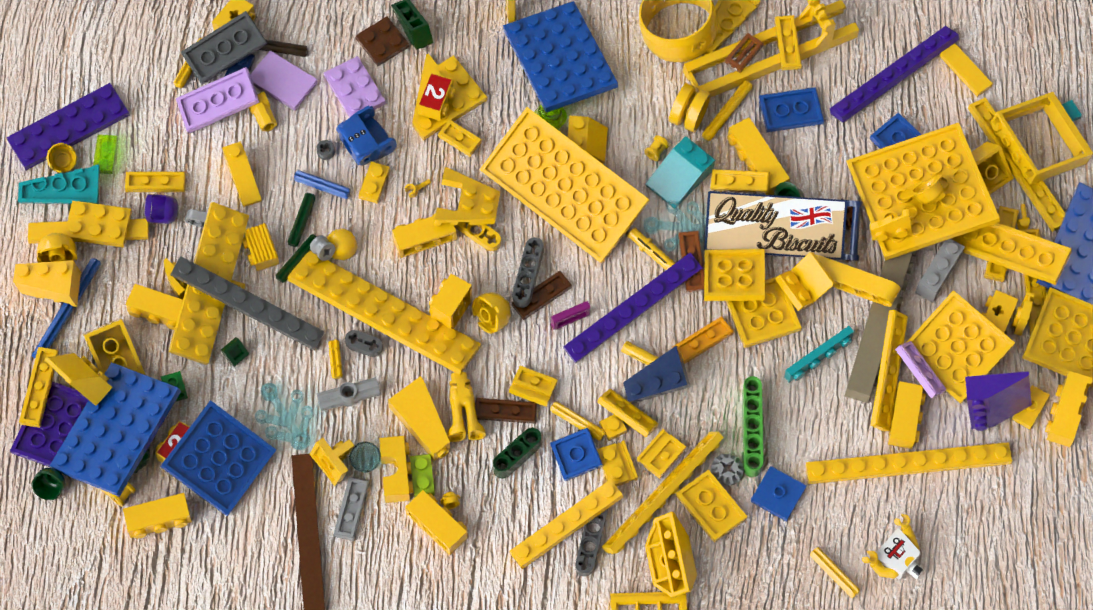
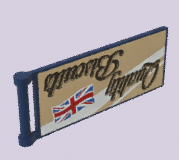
M709 191L704 250L765 249V255L805 257L810 252H813L815 255L829 259L859 261V255L857 254L861 207H863V201ZM847 206L853 207L850 254H844Z

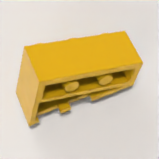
M74 260L15 264L13 282L21 294L42 299L48 298L54 300V302H64L77 307L81 271Z
M1069 371L1063 384H1058L1055 396H1058L1057 403L1053 402L1050 414H1053L1052 421L1048 420L1045 432H1048L1046 440L1068 447L1071 446L1082 416L1083 405L1087 400L1086 394L1093 378Z

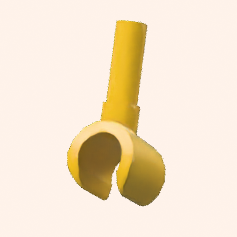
M427 179L417 185L407 184L404 188L405 192L414 189L413 192L408 194L410 198H414L417 196L418 191L429 185L431 181Z
M1021 204L1022 218L1017 219L1018 229H1028L1030 219L1026 215L1025 204Z

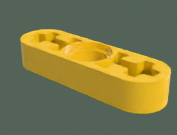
M458 222V225H454L457 230L488 251H496L501 246V236L499 233L486 224L470 225L469 222ZM474 226H479L482 229L479 234H473L470 230ZM488 238H489L490 240H492L493 238H495V243L492 242L491 244H489Z

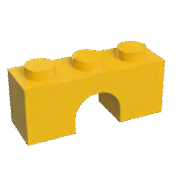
M404 436L379 438L381 463L393 464L398 468L394 475L383 477L385 503L410 501L409 494L413 493V483L408 481V474H412L411 462H406V455H410L409 442H404Z

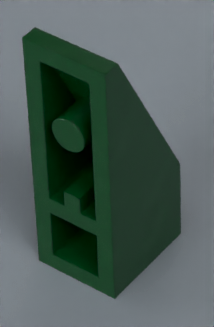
M402 0L391 5L407 38L416 50L434 43L429 24L410 0Z

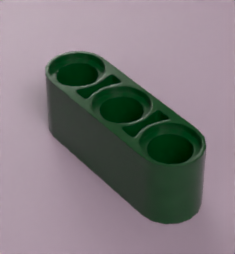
M533 427L526 429L494 458L493 472L496 477L501 479L507 478L539 450L542 436L538 429ZM529 437H535L537 441L531 443L527 441V439ZM515 450H519L522 452V454L520 456H515L512 454V452ZM503 463L506 464L508 467L505 469H499L497 466Z

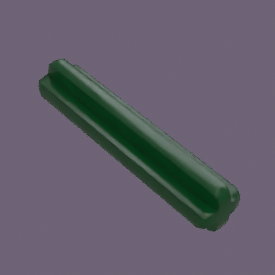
M307 192L304 195L288 238V245L297 247L299 245L315 201V195Z
M311 234L276 274L278 281L285 283L292 270L311 251L310 244L317 236Z

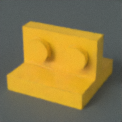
M321 438L310 452L311 457L334 486L339 484L348 472L347 467L342 461L348 457L354 444L348 439L344 443L343 441L338 442L331 448L326 440Z

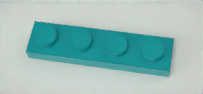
M847 326L787 368L784 378L788 383L794 379L796 381L801 379L810 368L813 370L818 367L821 360L831 358L838 348L848 346L852 342L854 330Z

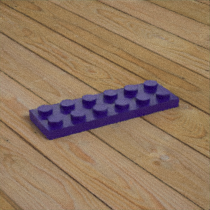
M108 83L6 138L24 169L28 170L47 160L48 150L53 145L65 143L72 147L130 115L111 83Z

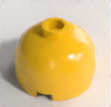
M51 233L43 237L38 244V263L77 261L78 259L75 242L65 234Z
M495 292L481 294L473 300L474 317L478 316V319L481 321L478 322V325L489 334L498 332L508 324L511 317L510 304L503 296Z

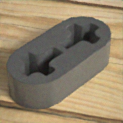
M351 330L345 336L346 346L352 351L370 357H376L382 352V342L375 336L358 330ZM357 337L358 341H355V343L352 344L351 339ZM376 343L377 348L370 350V346Z

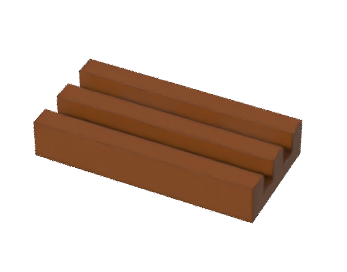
M747 33L727 56L725 63L731 64L733 69L736 68L741 73L760 51L764 43ZM750 39V40H751L750 44L743 50V52H742V53L737 57V59L734 61L733 58L736 56V54L742 49V47H743V46L748 42V40ZM755 44H757L755 48L749 53V55L743 60V62L739 64V62L745 57V55L751 50V48Z

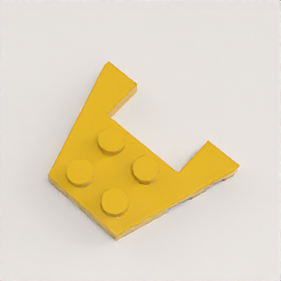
M445 167L441 185L461 188L458 210L453 211L437 207L433 225L441 226V223L458 225V222H469L470 225L495 224L500 191Z

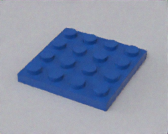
M210 400L160 467L224 515L228 516L275 453L276 449Z

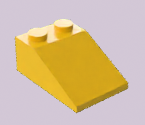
M121 318L83 333L96 366L103 374H105L112 362L146 375Z

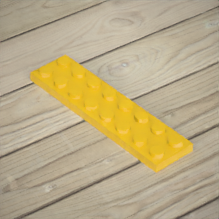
M215 202L210 203L193 263L231 282L249 215ZM187 284L168 352L207 365L225 304Z

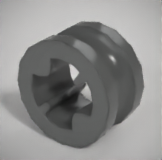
M322 140L317 144V155L319 158L329 160L334 156V145L331 141ZM328 147V148H329V152H328V151H325V152L323 153V152H322V148H323V149H326V148Z

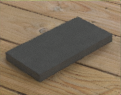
M247 11L181 51V54L201 85L267 45V42Z

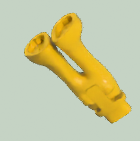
M462 372L460 375L452 373V381L449 382V398L453 424L447 432L450 442H460L465 439L466 430L462 415V408H465L468 438L470 440H481L486 436V431L477 419L474 393L470 385L471 380L467 378L466 372Z

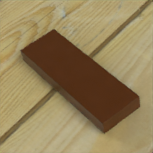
M558 271L534 288L531 302L527 307L519 308L514 305V302H512V307L525 320L570 290L572 284L561 271Z
M476 398L475 410L478 420L535 424L537 403Z

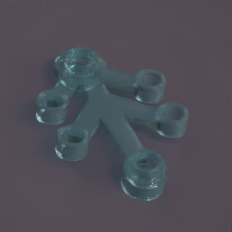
M670 200L667 203V211L673 213L681 223L658 221L655 217H648L644 221L643 228L648 234H654L658 229L680 232L699 231L701 243L705 240L706 217L700 212L696 202H689L686 207L687 212L694 215L700 223L693 224L679 209L678 202ZM675 204L676 209H670L669 205ZM691 205L695 206V207H696V210H695V211L689 210V206H691ZM653 221L655 226H648V222ZM678 234L673 238L665 240V250L673 251L676 248V245L679 244ZM672 242L674 246L669 248L666 244Z
M272 383L263 385L261 388L263 399L271 401L280 417L268 415L264 410H258L255 413L256 421L260 424L269 423L287 427L290 433L279 432L276 427L269 426L265 430L266 437L269 440L278 439L290 442L291 446L296 450L307 448L310 444V436L307 433L310 419L314 415L312 407L304 406L301 409L303 418L299 429L294 423L299 405L303 401L302 391L293 390L291 392L292 402L289 412H287L278 398L277 387ZM267 388L273 389L270 393H267L265 391ZM296 394L301 396L299 399L293 398ZM306 410L311 411L309 415L304 414ZM260 414L265 415L263 419L258 418ZM275 431V434L270 436L268 432ZM298 437L304 438L301 442L296 441Z

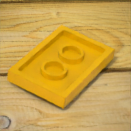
M72 201L64 234L73 241L124 248L132 210L131 208Z
M709 469L676 492V497L714 543L747 519V515Z

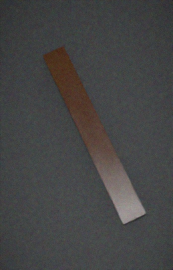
M310 453L291 455L304 610H325L313 458Z

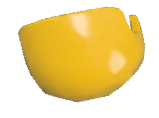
M58 143L48 150L46 159L53 171L67 173L76 165L77 155L75 150L68 144Z
M340 228L333 230L327 236L328 242L333 243L335 246V252L332 256L334 259L346 260L356 253L357 241L351 231Z

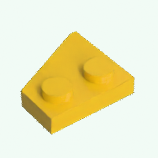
M909 209L902 210L903 215L894 218L890 215L883 220L871 223L872 241H884L887 238H903L907 235H912Z

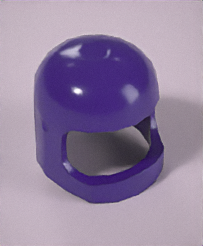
M157 194L147 195L145 201V217L147 222L170 224L176 220L179 207L174 197Z

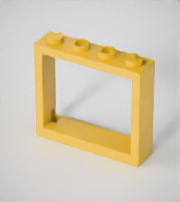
M1054 92L997 111L990 121L993 130L996 131L1002 144L1009 151L1012 160L1017 164L1023 177L1030 185L1085 165L1093 155L1092 150ZM1044 109L1074 157L1037 170L1007 122Z

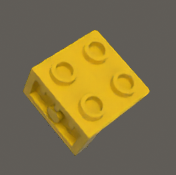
M813 252L806 255L794 268L775 278L798 311L813 305L835 285V281Z

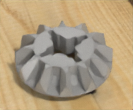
M731 453L721 454L712 462L711 473L720 484L733 485L743 476V463L739 460V457H735ZM732 464V472L727 471L722 474L724 470L722 465L728 466Z

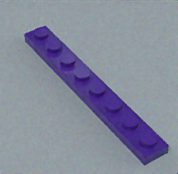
M944 26L829 108L830 114L844 123L957 42L959 34Z
M691 253L687 254L564 345L563 349L576 364L701 271V265Z

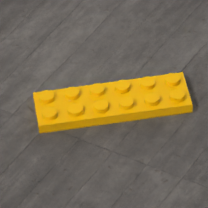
M999 223L951 238L965 246L963 253L1054 285L1057 284L1072 253V249Z

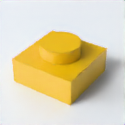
M614 414L599 421L600 427L605 430V436L608 441L627 433L622 420Z

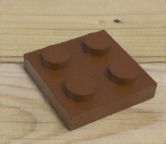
M388 16L355 35L358 43L377 67L409 48L408 41Z

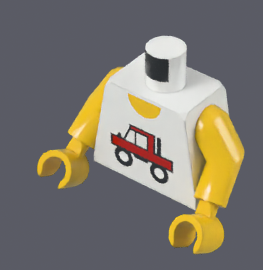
M901 514L903 517L902 523L898 518L894 520L896 525L901 526V530L897 528L877 552L866 551L870 559L863 557L862 561L870 563L871 568L880 577L901 579L908 572L917 579L924 571L916 563L921 554L919 551L920 547L909 525L910 517L906 514Z

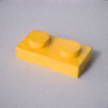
M450 119L438 133L439 138L469 157L481 144L479 137Z
M371 161L359 192V199L378 204L390 172L389 166Z

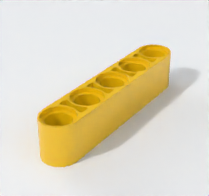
M816 255L835 281V285L832 286L834 288L887 307L893 305L901 290L900 286L891 280Z

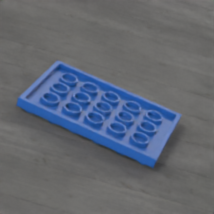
M574 1L503 25V31L546 113L618 88L615 76Z
M1079 182L1054 239V243L1071 248L1072 253L1056 285L1040 279L1036 283L1048 289L1051 287L1093 305V188Z
M111 362L105 375L109 378L107 383L113 388L97 406L90 401L87 402L49 467L58 470L66 476L120 497L181 391L178 387Z

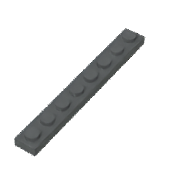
M180 256L171 272V276L314 351L324 334L323 330Z

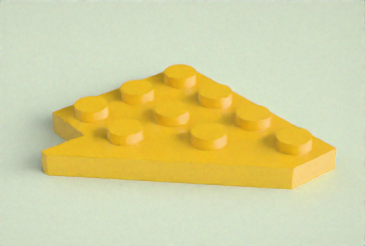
M429 53L426 54L412 121V127L423 141L440 131L449 119L454 122L487 101V96L454 55L437 65ZM430 73L453 79V87H455L453 98L448 100V112L442 116L441 121L418 115V103Z

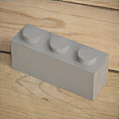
M952 239L945 240L920 280L915 293L933 303L961 258L965 246Z

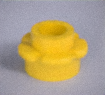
M447 492L443 495L440 502L448 510L457 508L460 505V495H456L454 492Z

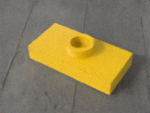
M1033 385L1030 387L1032 405L1015 414L1012 420L1028 429H1031L1050 396Z

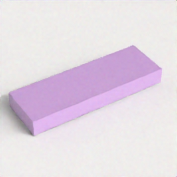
M911 341L899 345L895 349L931 398L946 391L945 386Z

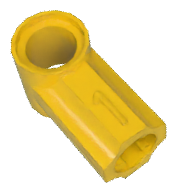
M265 92L257 94L259 103L248 108L251 114L255 116L261 131L268 132L277 126V122L270 109Z

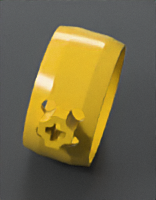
M642 0L639 9V26L643 40L655 56L665 61L686 62L704 54L716 38L718 20L712 0ZM674 4H694L702 7L709 13L705 24L698 31L684 38L665 39L652 34L647 29L650 21L659 11Z

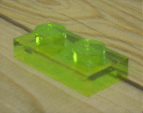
M99 134L97 136L93 165H100L101 174H113L118 145L117 136Z

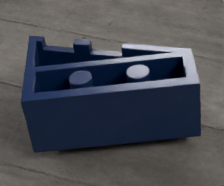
M678 346L673 347L623 382L628 402L632 404L691 387Z

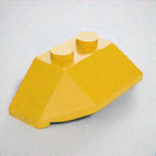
M674 512L656 517L645 545L652 582L662 592L671 598H675L691 592L697 577L690 539Z

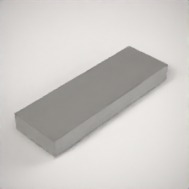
M349 477L335 526L334 537L354 541L369 481Z

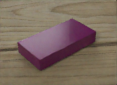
M588 301L551 316L553 330L589 316L590 305Z

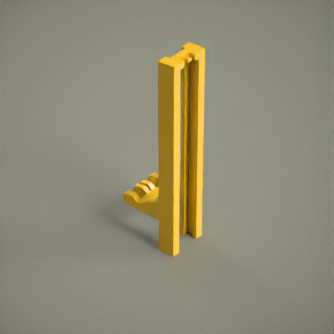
M807 0L809 5L799 17L795 18L797 32L818 23L822 28L820 37L799 45L801 60L858 37L859 28L855 22L835 30L836 23L833 19H830L842 14L843 10L846 9L842 0L826 6L823 3L820 4V0ZM776 27L753 36L763 42L764 46L777 40ZM750 39L736 54L735 57L739 56L743 52V50L750 44ZM738 41L684 63L683 72L687 80L691 82V85L695 86L696 94L700 90L711 93V97H714L740 86L745 80L750 82L781 69L780 55L778 53L749 65L741 73L735 71L699 86L693 74L725 62L727 56L740 43Z

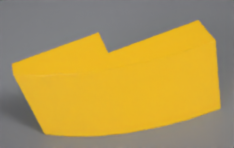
M165 258L163 260L170 287L175 296L183 300L186 286L181 280L171 276L176 263L174 261L171 263Z

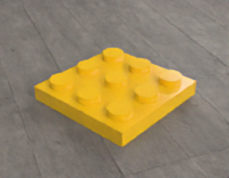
M765 249L705 250L704 301L765 300Z
M778 276L765 280V300L726 301L744 348L796 333L802 329L790 299L775 280Z

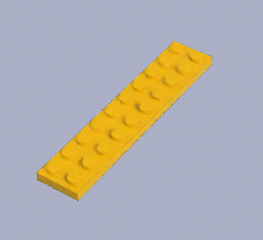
M309 251L288 275L289 282L459 375L480 349L481 343L454 328L450 329L437 320L432 319L430 315L329 260H320L317 254H314L312 251Z

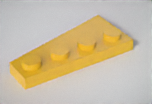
M718 0L715 5L718 20L716 38L704 54L716 51L753 13L761 1Z

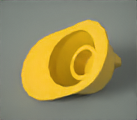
M942 174L935 175L929 180L909 187L900 194V198L914 197L925 205L938 202L946 195L940 182Z

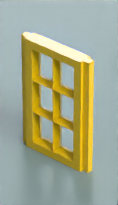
M664 592L610 593L611 610H619L618 605H635L636 610H640V604H657L658 610H662V604L678 603L679 610H687L686 594L671 598Z

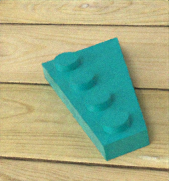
M100 165L19 182L18 203L72 204V201L99 204Z

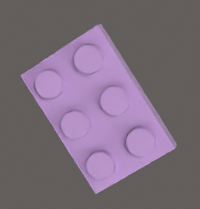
M358 56L324 72L325 79L349 118L368 105L373 106L375 110L386 104L385 99Z

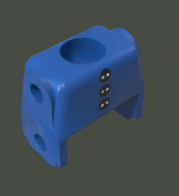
M369 105L354 113L336 128L340 140L354 161L361 166L381 159L394 152L397 148L396 140L389 138L382 126L373 118L375 116L374 108Z

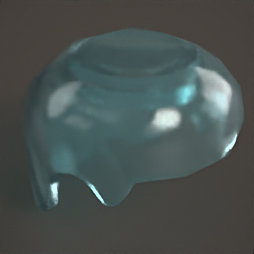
M360 442L354 445L350 451V464L359 472H371L380 465V449L374 443Z

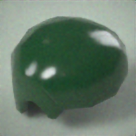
M49 467L41 469L35 475L31 485L33 492L39 498L56 500L64 490L66 483L64 476L58 470Z

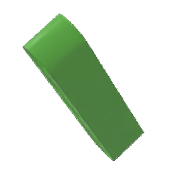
M755 376L746 378L742 389L744 473L749 477L758 476L763 466L762 383ZM754 386L757 390L750 391L747 387ZM754 405L757 409L751 410L747 406ZM755 424L758 428L751 429L748 425ZM755 443L758 447L753 449L748 444ZM755 462L758 467L752 468L748 463Z

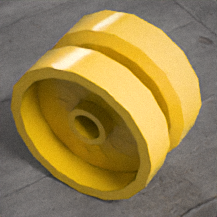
M685 83L674 101L669 122L677 126L684 122V128L695 133L705 116L710 103L711 93L700 90L696 94L695 86Z

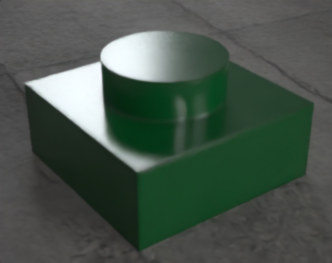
M237 337L221 349V352L232 366H236L249 355V352Z

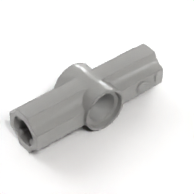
M376 377L356 383L345 382L338 388L316 393L321 411L343 405L353 406L358 401L381 395ZM346 392L353 393L350 397L344 396Z

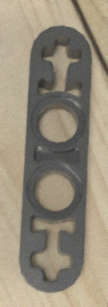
M537 237L530 238L525 244L514 285L512 298L514 305L519 308L527 307L530 304L540 269L544 245L542 240ZM537 245L538 247L535 248L534 255L532 254V248H534V246ZM528 261L536 262L533 267H526L525 264ZM528 277L531 279V282L523 284L521 280ZM523 290L525 297H523L522 300H519L518 298L521 297Z
M608 509L602 512L599 518L595 517L584 526L575 563V570L580 576H589L594 570ZM597 523L600 526L599 531L591 532L588 529L589 524ZM586 542H592L595 544V549L588 552L583 546ZM585 556L589 557L587 564L589 567L586 570H582L580 565H583Z

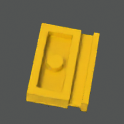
M1026 292L1021 306L1017 308L1016 315H1014L1012 326L1015 327V335L1022 336L1029 320L1034 294Z
M519 366L509 388V393L547 407L558 379Z
M662 429L637 457V461L642 463L645 468L660 479L686 450V446Z
M624 440L620 443H614L597 449L603 464L602 470L606 481L611 479L617 487L629 483V481L638 480V475Z

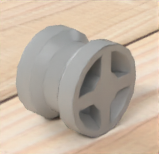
M320 235L313 239L310 244V250L317 254L320 260L326 261L333 256L335 246L333 243L328 242L325 236Z

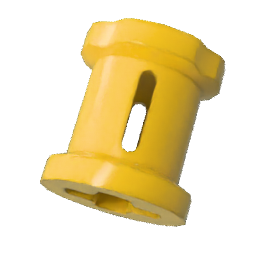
M656 135L653 138V143L644 150L645 155L653 161H658L664 149L669 147V143L665 138Z

